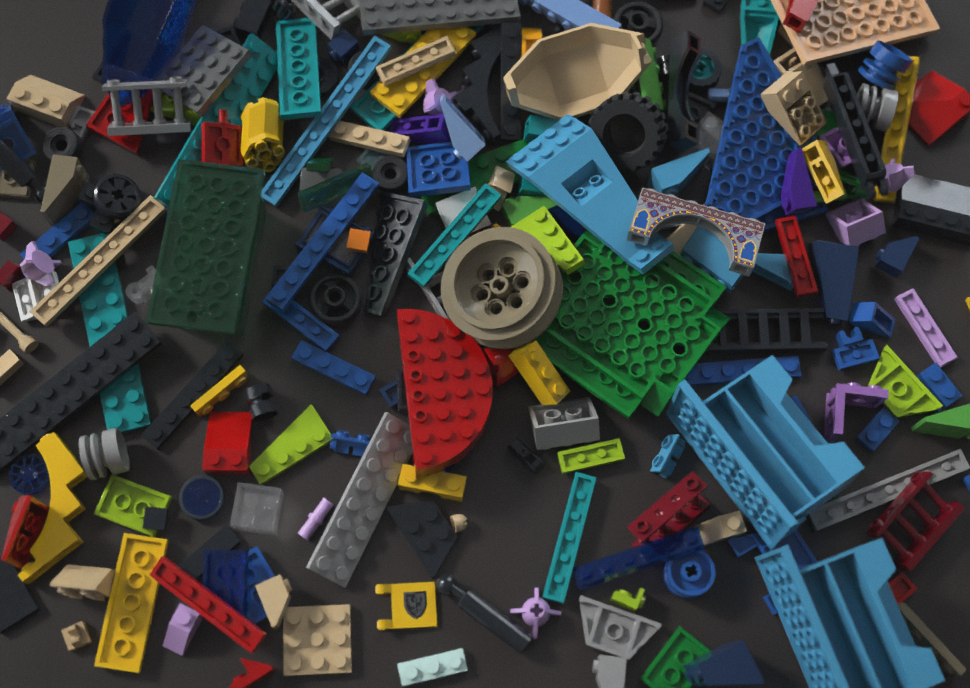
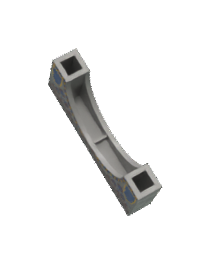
M642 188L626 239L627 241L647 246L650 238L664 227L674 224L695 225L708 230L723 243L729 256V271L750 276L756 261L765 223L754 218L741 217L733 212H724L716 207L700 205L692 200H683L675 195L659 193L654 189Z

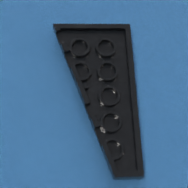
M379 191L380 206L376 210L378 223L374 227L375 238L371 257L374 259L373 267H370L369 271L371 285L367 289L365 312L385 318L429 203L417 198Z

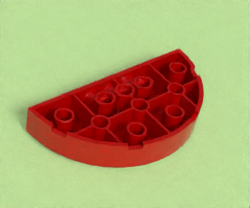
M397 309V323L415 476L419 478L441 472L444 468L456 464L474 448L481 438L489 419L493 394L492 376L487 359L479 345L451 320L428 311Z

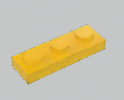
M239 365L190 406L199 417L202 414H208L213 409L214 404L225 400L230 395V391L235 387L239 388L248 377L244 368Z

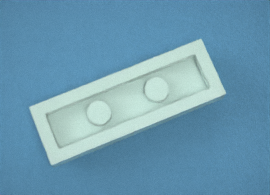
M463 648L397 664L402 687L468 671Z

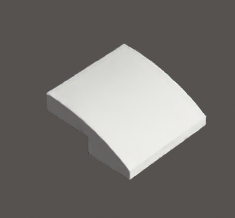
M476 187L435 203L445 228L450 225L476 195ZM487 215L474 231L491 225Z
M52 271L50 273L54 281L50 286H44L28 278L12 284L21 322L37 319L29 311L59 284L57 272Z

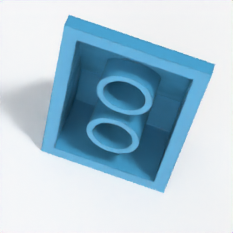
M709 148L652 168L647 183L648 188L666 195L678 196L703 169L710 153Z

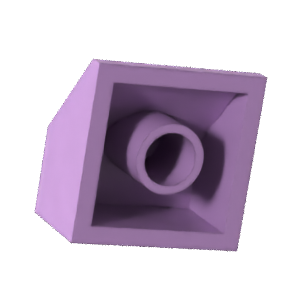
M861 198L826 213L830 225L839 241L843 244L859 246L863 242L876 239L879 235L886 233L883 211Z

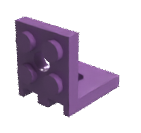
M837 383L836 388H832L830 393L826 394L825 441L831 444L843 435L845 405L876 409L888 399L889 390L882 389L881 386L877 385L862 387L859 383Z

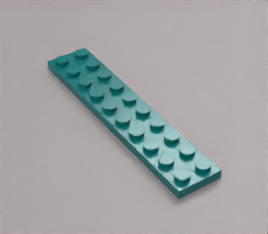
M253 33L247 37L243 44V47L253 54L252 57L199 119L153 198L186 221H190L206 194L204 189L211 185L219 171V167L202 164V123L219 122L218 110L226 109L227 122L242 126L240 116L246 105L251 102L253 104L258 102V99L261 98L278 68L277 52Z
M101 233L69 241L68 245L73 269L108 235ZM114 261L79 295L90 347L128 317L116 261ZM138 363L100 393L107 430L118 427L121 433L124 434L149 427L152 423Z

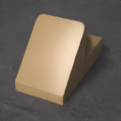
M497 165L488 185L502 195L501 199L493 207V209L499 211L507 193L512 191L515 174Z

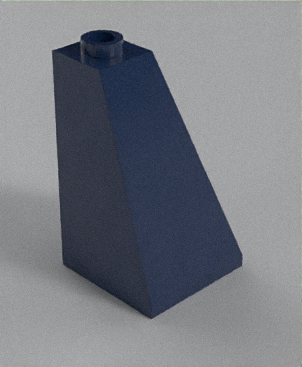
M819 240L809 243L808 248L818 289L820 308H825L824 318L829 319L828 323L841 324V321H848L859 246Z

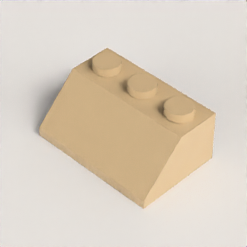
M29 75L15 82L7 97V101L18 112L58 127L69 128V120L77 105L80 106L85 95Z

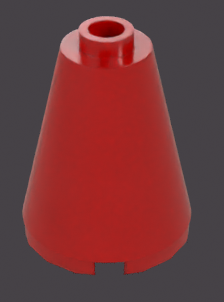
M517 347L510 349L481 348L490 367L493 387H499L519 373L508 356Z

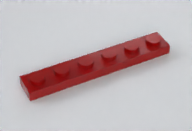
M162 556L150 573L152 578L250 653L256 652L267 633L167 557Z

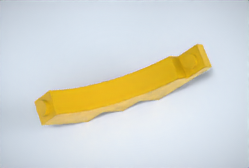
M54 432L43 436L36 445L48 469L51 484V500L43 530L29 551L36 561L27 563L23 566L22 572L18 574L22 582L27 584L33 582L83 543L69 522L86 509L72 488L88 476L66 444Z

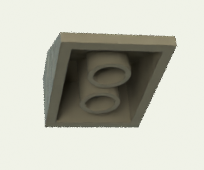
M52 156L40 211L51 227L66 216L77 202L85 182H89V174L78 157Z

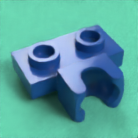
M855 327L850 332L851 338L847 337L843 330L836 334L839 348L833 349L832 355L838 371L874 362L880 358L873 339L863 341L864 339L859 327Z

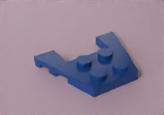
M798 530L772 550H770L758 533L727 540L737 558L755 547L758 548L762 555L788 545L798 569L818 562ZM769 593L762 597V599L774 615L778 610L775 608Z

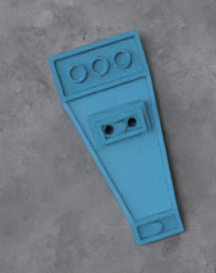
M567 114L561 118L556 124L545 130L539 137L506 161L510 169L531 182L641 274H645L675 250L673 243L659 235L658 231L650 238L647 246L626 240L638 200L592 128L571 115Z

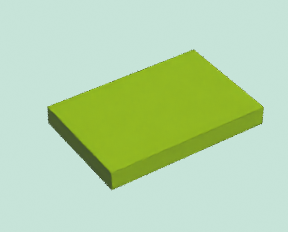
M111 474L94 515L148 536L156 537L158 531L144 530L142 528L145 507L168 509L172 497Z

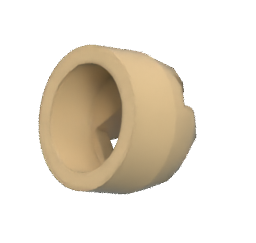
M462 514L450 516L451 526L455 533L464 530L468 525L466 522L467 518Z

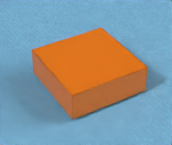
M350 228L346 249L367 253L371 232Z

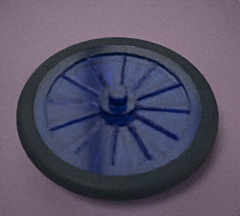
M208 475L192 477L182 486L179 494V504L182 511L188 517L195 520H207L214 517L220 512L225 501L223 486L217 479Z

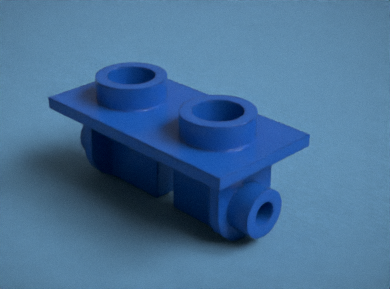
M338 430L337 433H333L330 438L335 439V441L331 440L330 449H333V452L349 454V448L352 446V455L363 456L371 436L365 434H358V437L351 436L347 431Z

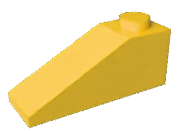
M816 140L802 148L805 162L825 203L828 204L845 195L835 158L827 142Z

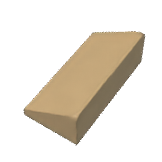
M10 349L0 357V385L24 364Z

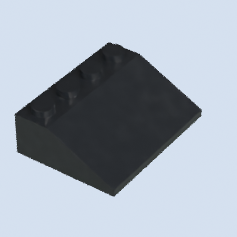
M914 174L898 190L891 226L970 246V187Z

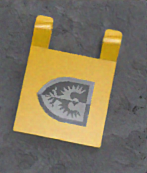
M435 582L376 585L375 593L377 595L391 593L392 620H378V630L437 627Z

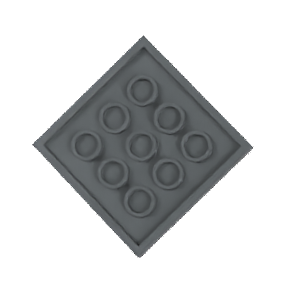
M202 25L189 42L183 46L182 50L170 62L163 73L158 76L156 81L170 80V77H182V80H187V86L181 87L183 106L202 117L253 54L243 46ZM160 88L162 93L174 99L173 88Z

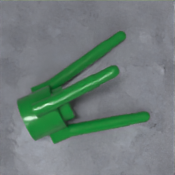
M838 168L839 174L846 177L840 176L841 181L849 184L848 191L851 193L847 194L846 198L857 200L858 197L865 198L868 194L865 189L861 188L858 178Z

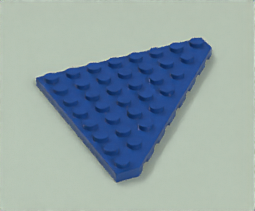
M759 37L743 44L739 50L705 203L707 207H716L721 211L733 212L748 219H757L781 206V192L788 155L798 148H804L812 142L819 140L816 134H813L802 145H799L768 112L760 94L782 75ZM807 166L808 174L813 189L817 187V185Z

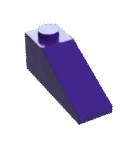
M444 114L395 119L390 124L389 132L409 136L412 143L428 145L451 142Z
M798 148L788 155L781 192V205L786 215L808 212L817 206L802 148Z

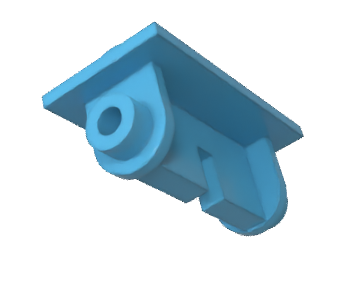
M679 434L668 435L662 441V448L653 459V466L650 472H660L659 476L664 479L671 476L677 464L671 458L679 459L685 448V441L679 438Z

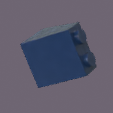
M744 640L727 642L683 665L686 670L685 676L693 686L747 685L765 682Z

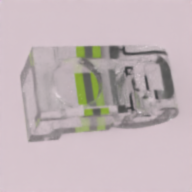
M153 265L146 269L148 275L138 282L129 284L126 288V295L134 304H142L168 287Z

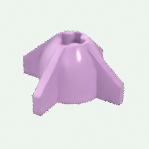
M434 78L426 81L425 98L423 101L424 112H427L429 115L443 114L440 104L441 96L445 94L452 102V97L457 94L456 91L448 93L445 89L438 88Z
M891 159L889 164L884 165L886 168L885 181L888 192L898 191L915 174L914 166L903 167V165L895 163V159Z
M31 241L26 246V256L24 261L20 263V266L26 278L44 286H50L54 282L50 273L62 262L61 260H52L45 252L38 250L35 241Z
M535 587L534 597L526 600L522 608L510 609V614H521L524 622L533 627V640H537L538 627L544 625L550 615L561 616V611L550 610L547 601L539 598V588Z

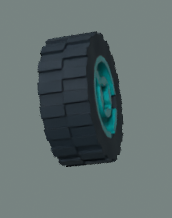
M701 48V56L691 77L690 92L706 93L708 88H713L717 85L722 73V62L719 60L718 55L714 54L715 52L707 48Z

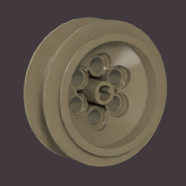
M510 227L483 230L465 240L449 258L441 281L442 302L452 322L460 330L470 335L476 343L494 349L519 347L539 337L555 319L563 295V282L560 270L544 245L531 234ZM514 268V272L507 275L508 270ZM495 274L492 280L487 281L490 275ZM524 282H529L527 287L521 288ZM488 294L487 299L481 301L482 296ZM522 301L521 307L515 308L516 303ZM502 307V311L495 315V311Z

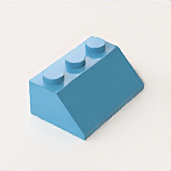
M697 226L683 247L680 256L725 285V291L729 294L744 275L729 271V256L723 243L708 230Z

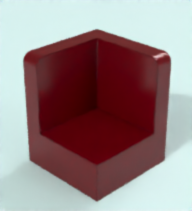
M8 260L0 269V285L10 291L13 288L12 284L23 276L21 266Z

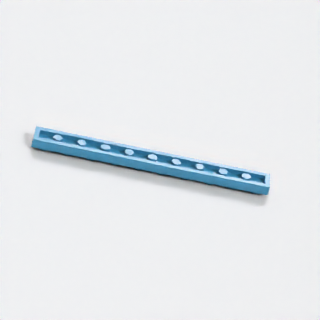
M376 36L372 38L321 108L322 116L313 119L259 194L262 199L274 207H278L301 175V168L307 167V162L314 157L375 73V67L379 66L391 51V45Z

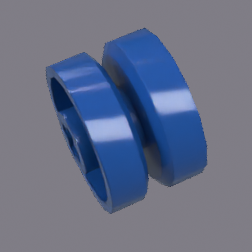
M695 547L682 548L676 551L665 563L663 569V580L667 589L673 595L682 599H694L702 595L711 587L716 575L715 565L710 556L703 550ZM686 570L691 572V577L686 575L688 573Z

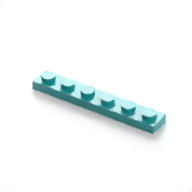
M485 183L408 272V277L425 288L449 260L458 246L468 238L498 203L502 195Z
M575 472L542 596L544 599L561 604L564 603L597 477Z

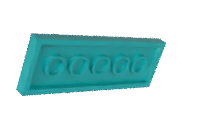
M309 18L276 21L281 120L322 116L316 24Z

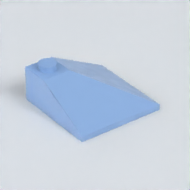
M443 94L440 98V104L453 147L455 148L453 152L460 160L464 158L468 162L485 146V138Z

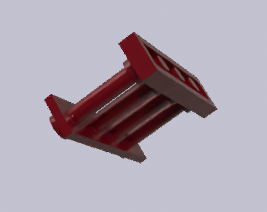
M693 471L627 526V529L637 538L631 544L632 548L646 563L711 508L710 503L700 495L708 488V485Z
M921 471L913 474L909 484L882 515L871 522L870 528L866 532V535L871 537H880L881 535L899 554V559L894 564L900 570L912 571L965 509L959 502H945L927 483L933 475L930 471ZM920 489L939 507V512L934 518L913 498ZM907 504L926 523V527L921 533H918L900 514ZM893 520L912 538V544L907 549L886 529Z

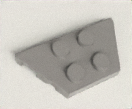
M584 596L579 598L586 646L629 660L662 625L661 623Z

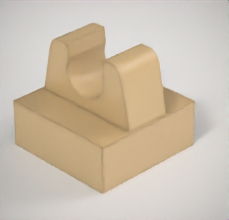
M84 621L61 630L68 651H73L92 643Z

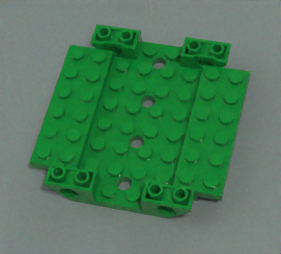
M586 231L574 244V247L586 264L569 275L559 269L563 282V295L559 311L551 325L533 341L538 342L555 368L627 419L632 416L639 405L656 417H659L672 399L677 385L686 378L704 352H707L730 321L729 317L713 307L726 290V286L674 251L645 274H641L591 232ZM578 274L581 280L579 282H572L569 276ZM611 297L615 300V304L607 306L603 300ZM646 321L649 323L650 328L648 330H641L638 327V323ZM681 345L684 347L685 353L681 355L676 354L673 347Z

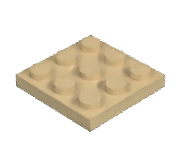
M351 605L287 607L283 616L284 676L352 673Z

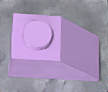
M180 603L168 625L163 646L183 656L203 616Z

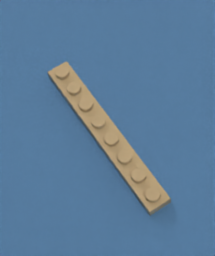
M150 195L29 312L45 327L49 326L167 211L166 208Z

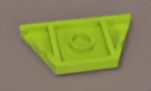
M886 345L868 386L877 385L881 386L882 389L889 390L888 399L882 404L896 418L939 410L943 405L892 349Z

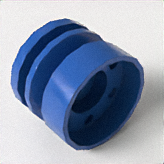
M877 40L870 50L871 55L876 59L865 58L864 63L867 66L861 65L858 71L872 84L880 88L894 90L896 88L894 82L899 83L901 80L895 72L906 73L913 60L892 45Z

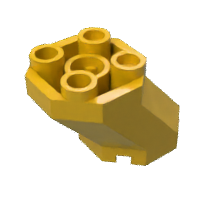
M262 97L255 104L253 102L248 103L240 116L242 121L241 154L248 169L256 167L258 172H271L278 166L285 154L283 148L284 120H281L280 107L277 101Z

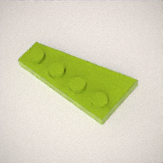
M545 206L510 227L525 231L538 239L552 256L558 268L567 275L586 264Z
M311 404L249 468L262 486L328 445L334 439L330 438L329 430Z

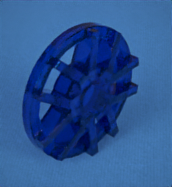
M24 454L11 464L10 471L8 472L12 487L22 494H35L41 491L50 479L44 459L35 454ZM28 458H32L31 465H28ZM36 459H39L41 463L36 465ZM21 461H23V466H20L18 464ZM45 466L46 470L38 471L39 468ZM15 468L21 469L20 473H14ZM46 474L45 480L43 482L39 478V476ZM13 476L19 477V478L14 482ZM36 480L41 484L38 488L33 483ZM22 481H25L21 489L17 487ZM30 484L33 490L26 491V488Z

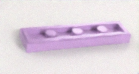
M914 288L895 297V302L934 363L936 362L941 368L958 358Z

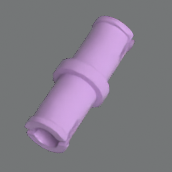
M323 497L313 513H309L308 520L298 531V534L309 541L319 525H323L324 518L334 505Z

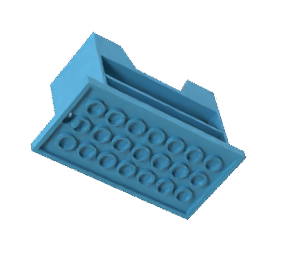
M773 355L704 401L698 397L687 381L683 380L677 385L666 412L667 417L770 550L777 547L783 540L794 533L806 520V516L845 490L865 468L844 442L828 444L786 393L792 378Z
M882 538L853 547L798 569L788 545L754 557L767 589L771 594L770 596L775 608L778 610V615L809 688H929L945 681L931 648L915 646L887 582L896 568Z

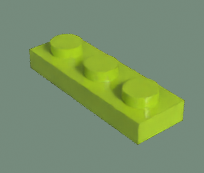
M620 438L557 453L562 474L625 460Z

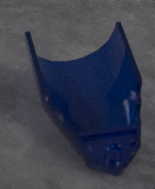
M108 0L102 17L103 85L108 80H120V83L157 81L182 48L198 0ZM139 89L140 99H143L150 89ZM119 90L121 107L133 103L131 90Z

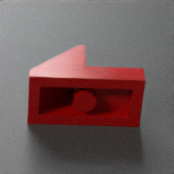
M240 658L248 674L245 676L242 673L232 680L233 684L229 688H249L276 670L271 665Z

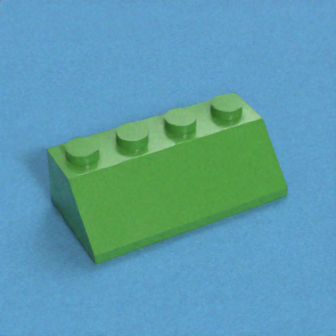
M645 38L646 50L652 63L633 84L632 90L633 93H641L642 97L649 96L652 98L651 102L653 104L657 102L660 106L658 109L660 113L666 112V100L662 99L663 84L658 79L660 75L659 65H656L654 60L656 59L655 47H652L651 40Z

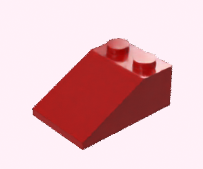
M210 412L202 470L206 475L250 476L249 466L253 427L250 412Z

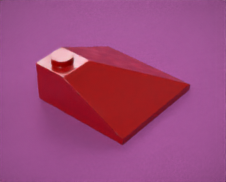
M932 70L916 82L908 124L915 134L927 146H930L970 115V93Z
M30 495L20 496L12 508L13 515L1 558L2 561L21 569L29 563L32 556L29 551L41 534L50 507Z

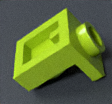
M640 588L635 599L632 598L631 593L625 590H620L619 592L615 590L610 602L635 612L637 608L641 609L645 602L646 596L643 595L645 589Z

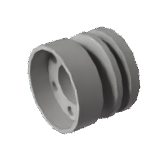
M862 84L857 97L867 122L869 123L871 119L872 129L887 132L895 114L898 92L884 88L879 96H877V86H872L869 90L868 84Z
M118 427L104 430L102 432V441L95 433L91 434L90 438L87 435L79 438L80 459L91 481L97 480L99 475L105 478L108 467L114 475L129 471V455L124 437Z

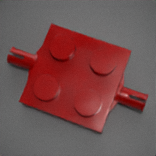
M219 109V122L202 123V164L219 167V179L227 180V167L243 166V156L241 154L242 126L227 122V110Z

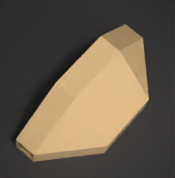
M589 23L538 39L503 79L512 106L555 120H560L567 114L577 118L593 113L602 102L611 96L628 92L652 63V60L646 50L644 33Z

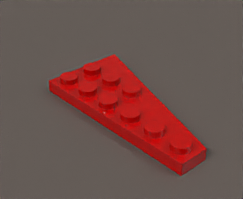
M151 32L118 78L120 83L156 81L163 69L169 47L168 40ZM139 89L142 116L145 122H148L153 104L152 89ZM119 90L122 120L125 123H133L135 119L131 90ZM109 91L87 122L86 127L138 155L144 134L108 136L107 127L114 121L111 93Z

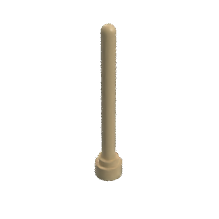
M0 311V323L18 340L19 347L26 354L35 350L38 346V341L33 336L25 335Z

